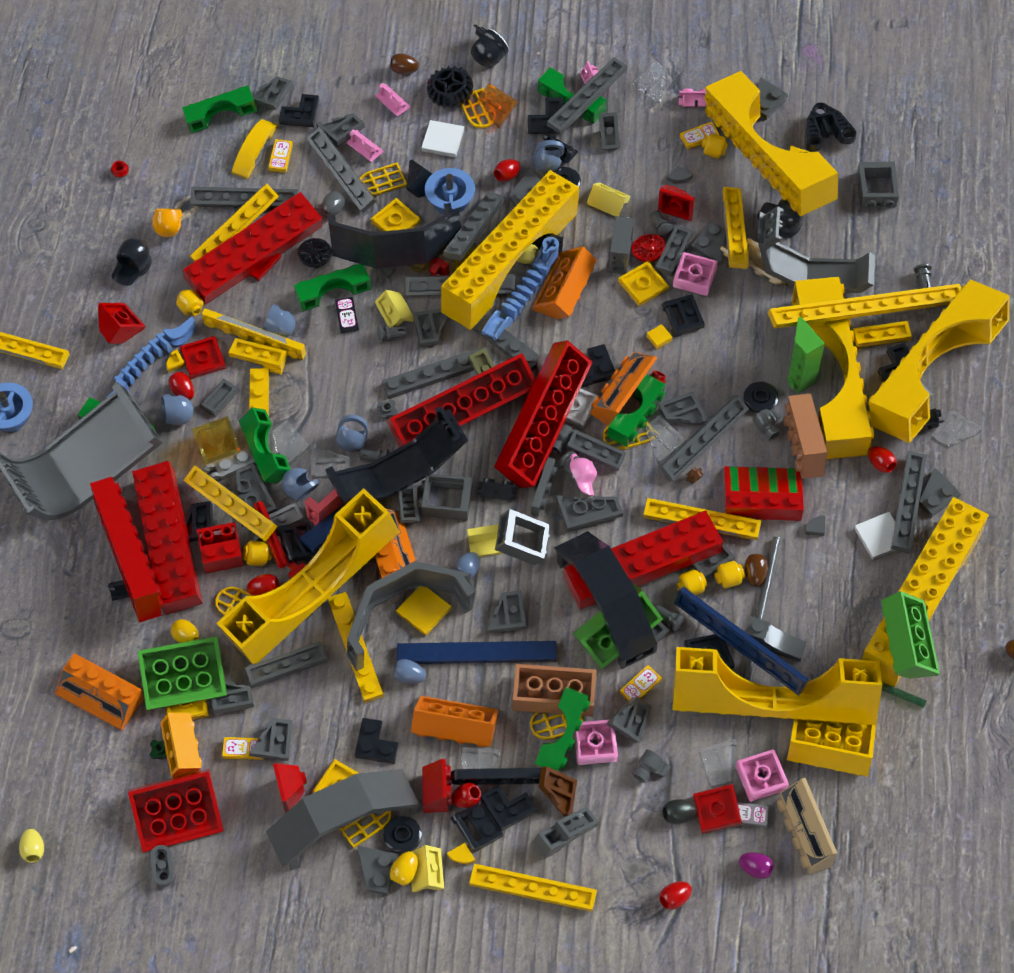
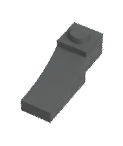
M751 616L746 630L748 635L773 653L798 662L801 661L806 641L786 634L772 626L770 622Z
M585 807L558 820L554 826L538 833L533 843L544 858H547L559 852L577 837L595 828L599 821L589 808Z

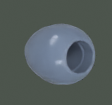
M475 552L462 555L455 562L453 570L471 573V579L479 569V555Z
M401 659L396 662L393 676L401 683L419 684L425 680L426 672L417 663Z

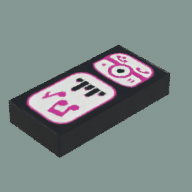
M353 297L335 299L340 332L359 331Z

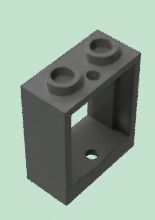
M895 161L859 162L857 179L860 207H896L899 194ZM865 178H890L891 193H867Z
M616 216L610 248L609 273H627L633 238L634 218L626 216Z
M440 474L427 476L426 480H422L421 491L424 493L423 497H419L418 508L422 509V516L468 521L473 488L472 478ZM431 487L463 490L460 508L429 505Z
M509 509L500 515L495 550L536 565L547 556L546 547L550 537L549 524ZM515 524L537 533L534 550L512 542Z

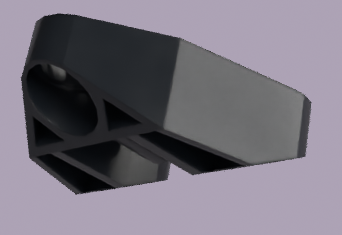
M819 102L813 106L806 121L805 148L812 152L819 151L822 148L823 142L821 133L826 138L834 133L835 138L842 144L854 143L857 133L840 111ZM821 109L825 113L819 114L816 112V110Z

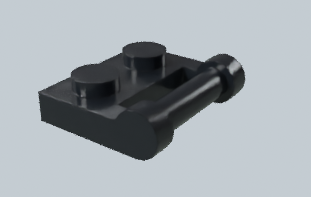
M693 294L665 301L661 304L671 324V332L674 337L704 328L705 323ZM677 307L683 325H678L672 310L673 308Z
M309 522L282 525L275 529L277 536L281 538L289 564L292 561L296 563L302 560L313 559L320 550L319 548L313 553L300 541V537L311 529ZM291 533L298 552H294L287 534Z
M482 800L475 806L458 812L450 818L452 823L456 824L462 833L471 853H475L503 837L501 829ZM469 819L481 840L476 841L463 820Z

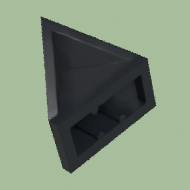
M409 160L406 190L418 198L426 195L425 184L432 173L414 160Z

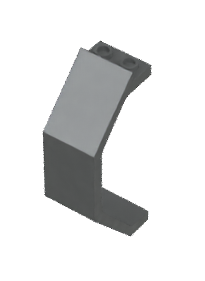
M777 206L767 214L760 212L758 245L765 273L794 286L797 280L839 277L840 283L844 284V293H862L874 285V254L869 252L859 259L809 258L778 243L782 238L779 236V229L782 228L781 224L783 223L780 220V214L783 213L782 208Z
M414 561L368 585L347 638L346 656L355 670L358 671L364 668L365 651L360 645L359 639L369 614L374 607L412 587L421 586L451 593L463 611L467 613L472 610L475 588L470 582L471 573Z
M402 769L358 773L302 798L273 824L266 833L282 867L289 864L291 869L294 870L300 867L298 857L322 836L372 813L410 808L412 814L420 812V805Z

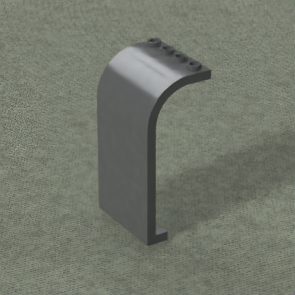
M116 382L111 386L115 391L38 453L29 457L14 459L0 452V472L4 473L5 482L14 489V496L23 503L22 509L26 514H31L41 520H55L78 511L93 499L90 483L108 477H113L115 482L163 443L123 385Z

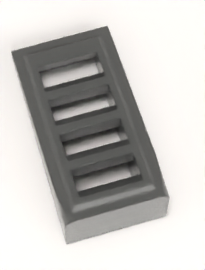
M411 485L397 493L400 523L420 522L416 485ZM405 495H412L410 498H402ZM413 501V504H403V502ZM403 508H414V510L403 511ZM414 514L415 517L404 518V515Z

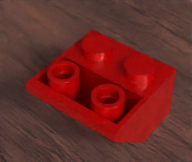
M235 522L197 529L202 562L206 574L244 566Z
M446 758L422 767L424 813L448 812V805H452L451 766H447Z

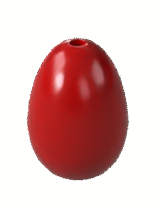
M514 159L499 162L494 168V177L500 182L511 181L519 173L520 163Z
M175 372L169 377L168 385L174 395H182L189 400L194 397L192 381L185 373Z
M874 446L869 449L868 457L876 470L882 473H890L895 469L897 461L891 451L880 446Z
M272 574L259 575L248 582L247 592L252 596L268 593L279 587L278 578Z
M464 783L454 790L452 803L459 808L473 807L479 802L481 791L473 783Z
M685 881L670 883L661 890L659 894L660 903L666 909H677L690 898L692 887Z

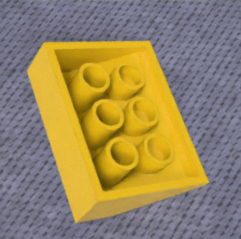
M794 719L787 760L868 777L873 758L876 725Z

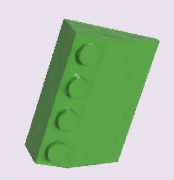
M218 637L137 651L147 710L227 696Z

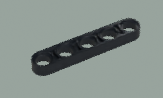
M541 768L456 769L451 771V782L454 785H462L464 783H473L475 785L539 784Z

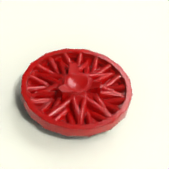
M645 234L634 241L632 254L637 260L642 262L657 260L665 249V242L658 235Z

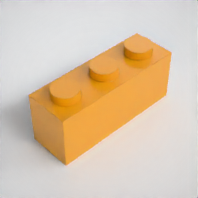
M167 713L160 724L171 777L198 772L201 769L202 760L198 754V741L195 739L194 722L191 719V714Z

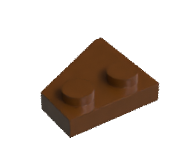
M548 766L542 767L538 787L563 817L572 814L577 780Z

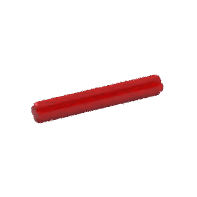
M262 501L254 503L253 508L271 521ZM274 530L267 539L277 566L283 569L289 565V562Z

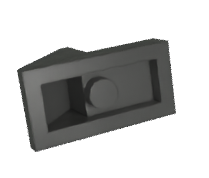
M617 112L599 114L601 149L620 148Z

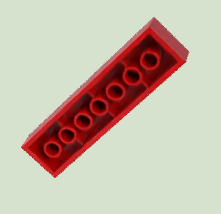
M299 192L184 268L183 278L198 293L203 303L207 305L250 276L251 272L257 271L278 254H283L322 228V217L306 197Z
M568 340L553 343L494 466L496 470L511 482H514L519 488L535 486L593 363Z
M523 353L389 418L386 422L398 446L401 447L415 439L435 420V409L441 406L445 411L450 409L459 426H462L530 392L536 379Z
M168 460L132 471L151 568L155 576L154 581L156 584L158 583L161 591L160 596L164 607H161L165 615L203 604L174 468Z
M113 477L90 483L95 508L139 623L162 616L161 607H164L160 596L161 591L158 583L156 584L153 581L155 576L153 570L149 568V560L143 552L144 548L141 539L139 540L137 537L136 526L131 523L133 520L130 511L125 509L127 508L125 498L119 495L122 494L119 483H115Z
M705 510L613 547L611 550L632 584L638 587L722 553L723 540ZM572 565L564 567L563 578L579 610L597 604L576 569Z

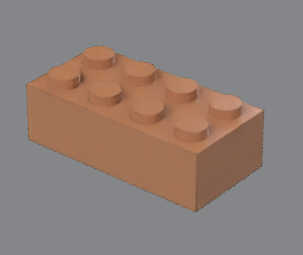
M811 393L788 396V404H785L786 416L783 417L784 426L788 427V441L792 442V456L796 457V471L800 472L801 479L824 476L827 450Z
M516 664L513 711L564 715L558 704L565 687H569L588 695L587 700L591 702L587 712L582 711L581 716L593 717L596 670Z

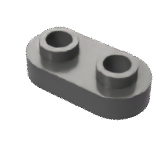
M158 845L150 853L152 877L157 886L167 887L174 881L172 853L167 846ZM161 855H165V859L159 860L158 858ZM162 875L168 876L165 880L160 879Z

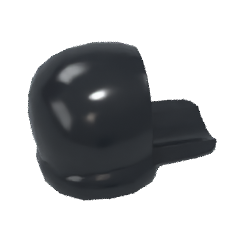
M474 24L473 26L476 28L475 34L479 39L472 46L471 56L481 66L493 67L508 54V45L496 31L492 29L486 30Z
M781 199L778 205L769 202L764 203L757 214L758 220L760 212L767 214L778 206L783 209V213L780 214V220L783 223L781 224L782 228L779 229V236L791 238L800 231L804 215L800 216L796 211H793L787 200Z
M134 237L128 238L120 245L116 255L117 266L111 277L121 285L130 286L138 276H143L148 272L152 259L149 248L143 240ZM130 259L135 262L137 268H131L127 265Z

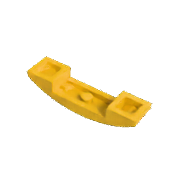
M261 119L252 128L236 157L231 171L232 174L246 179L249 178L255 167L256 158L267 139L271 140L278 124Z

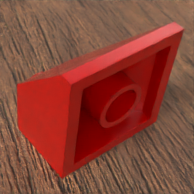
M665 184L659 190L658 210L661 213L691 222L695 198L682 189Z
M99 303L97 305L99 332L110 344L124 343L146 327L125 303Z
M276 763L273 764L286 814L303 796L305 792L303 784H307L305 772H300L299 765Z

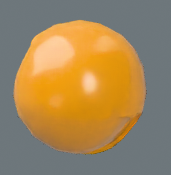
M170 208L155 209L152 218L154 231L159 236L165 238L175 236L181 228L182 210Z

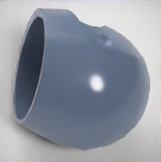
M555 140L539 142L533 155L535 167L544 173H548L549 170H557L562 162L560 157L564 154L563 143ZM546 147H557V148H559V150H554V151H548V150H544V149H545Z
M273 304L266 318L263 330L287 338L295 329V319L289 311H282L279 305Z
M170 394L162 395L161 406L164 423L178 426L186 424L192 418L194 409L188 398L182 395L176 397Z
M357 415L344 416L337 429L336 441L338 445L348 452L361 449L366 443L368 433L367 421ZM349 421L357 422L363 426L364 430H350L343 424Z
M298 467L288 470L282 478L283 491L295 501H300L320 484L318 479L310 481L307 477L308 471Z

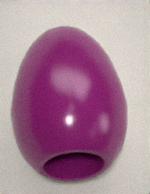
M748 852L742 854L739 858L740 867L754 878L766 879L772 873L774 864L764 854Z

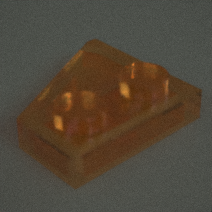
M490 83L479 96L482 105L499 129L518 104V101Z

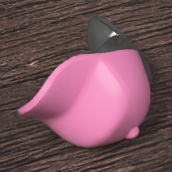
M573 451L565 453L555 464V467H558V469L564 468L565 471L571 474L572 479L576 481L581 492L594 496L592 483L597 477V471L593 462L586 458H579Z

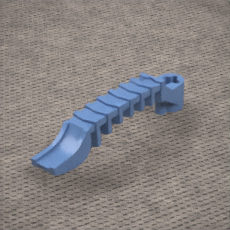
M547 237L543 240L542 246L532 263V270L528 269L527 277L522 278V284L517 285L516 292L511 293V298H507L506 303L501 304V310H496L492 314L481 334H485L496 341L507 327H510L512 322L516 321V317L521 314L527 302L532 299V295L537 292L539 285H542V281L547 277L552 264L558 257L559 241L556 238Z
M191 316L181 326L174 329H164L162 333L156 334V337L150 340L145 348L142 347L141 351L134 355V359L131 362L129 361L124 369L120 370V374L114 377L115 383H120L129 392L127 383L134 385L135 378L133 375L137 378L141 376L139 368H142L144 371L147 370L148 364L146 361L151 364L154 363L155 357L153 354H156L159 358L163 356L161 347L170 354L172 352L171 345L180 347L191 338L196 330L194 318Z

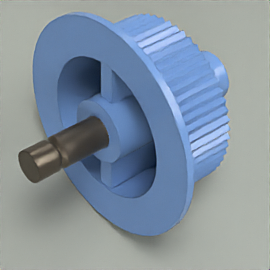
M445 168L436 171L428 178L425 184V194L429 202L433 204L439 213L445 214V203H451L452 209L462 212L475 194V184L471 176L466 172L456 168Z
M1 383L0 430L3 432L19 431L26 424L32 411V397L28 390L19 384Z

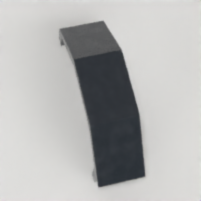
M445 203V214L423 227L383 232H371L336 222L335 215H329L332 256L375 269L428 263L444 254L446 247L461 229L460 211L452 209L451 203Z
M442 406L435 409V420L415 439L372 463L335 471L332 466L325 469L327 477L344 506L363 488L378 501L387 499L435 473L468 441L450 409L445 411Z
M587 531L554 547L559 567L563 568L565 562L571 564L600 608L617 650L618 664L621 669L656 653L657 642L637 590L609 545Z

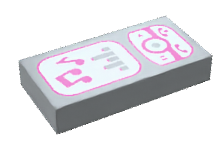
M738 802L743 823L740 825L767 827L769 806Z

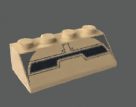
M802 778L780 792L777 806L779 811L785 815L786 819L784 822L787 830L792 832L794 848L796 850L799 849L802 856L800 857L802 867L804 869L807 868L808 873L812 874L832 867L837 851L807 780Z

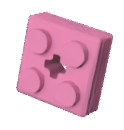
M683 252L673 279V287L707 296L717 270L718 261Z
M609 720L582 722L579 732L574 731L578 765L617 762L615 730L607 725ZM593 740H597L598 745H594Z
M774 749L737 761L736 769L750 802L780 793L788 788L789 783ZM759 773H762V775H766V777L761 778L758 775Z

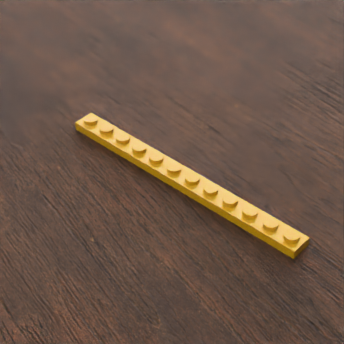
M960 284L771 308L768 311V316L775 329L797 326L799 317H802L807 324L944 306L949 305L951 299L958 295L961 286Z

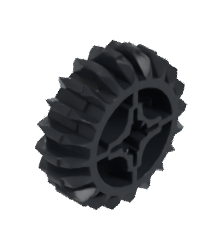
M449 65L445 69L441 67L440 71L435 70V74L430 75V79L427 82L429 98L433 104L437 103L438 107L443 105L445 109L447 106L453 108L455 105L459 107L460 103L465 104L466 100H470V95L473 94L474 85L472 77L462 67L458 69L456 66L450 68Z

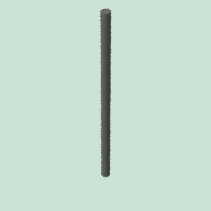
M773 537L767 563L768 571L763 582L756 618L762 620L764 619L778 554L779 537ZM748 658L743 678L750 681L754 662Z

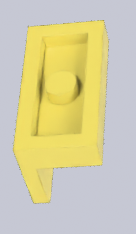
M598 182L593 184L587 204L616 217L620 216L623 205L629 202L630 196Z
M385 290L375 301L388 327H398L403 321L414 322V316L400 292Z
M499 524L467 529L470 552L477 553L479 557L503 554L495 550Z
M424 845L411 851L416 854L418 859L417 871L411 881L412 892L416 893L426 888L437 891L444 889L441 849Z

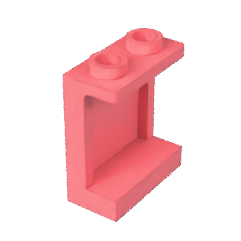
M335 489L319 503L311 497L304 501L307 518L314 526L343 505Z

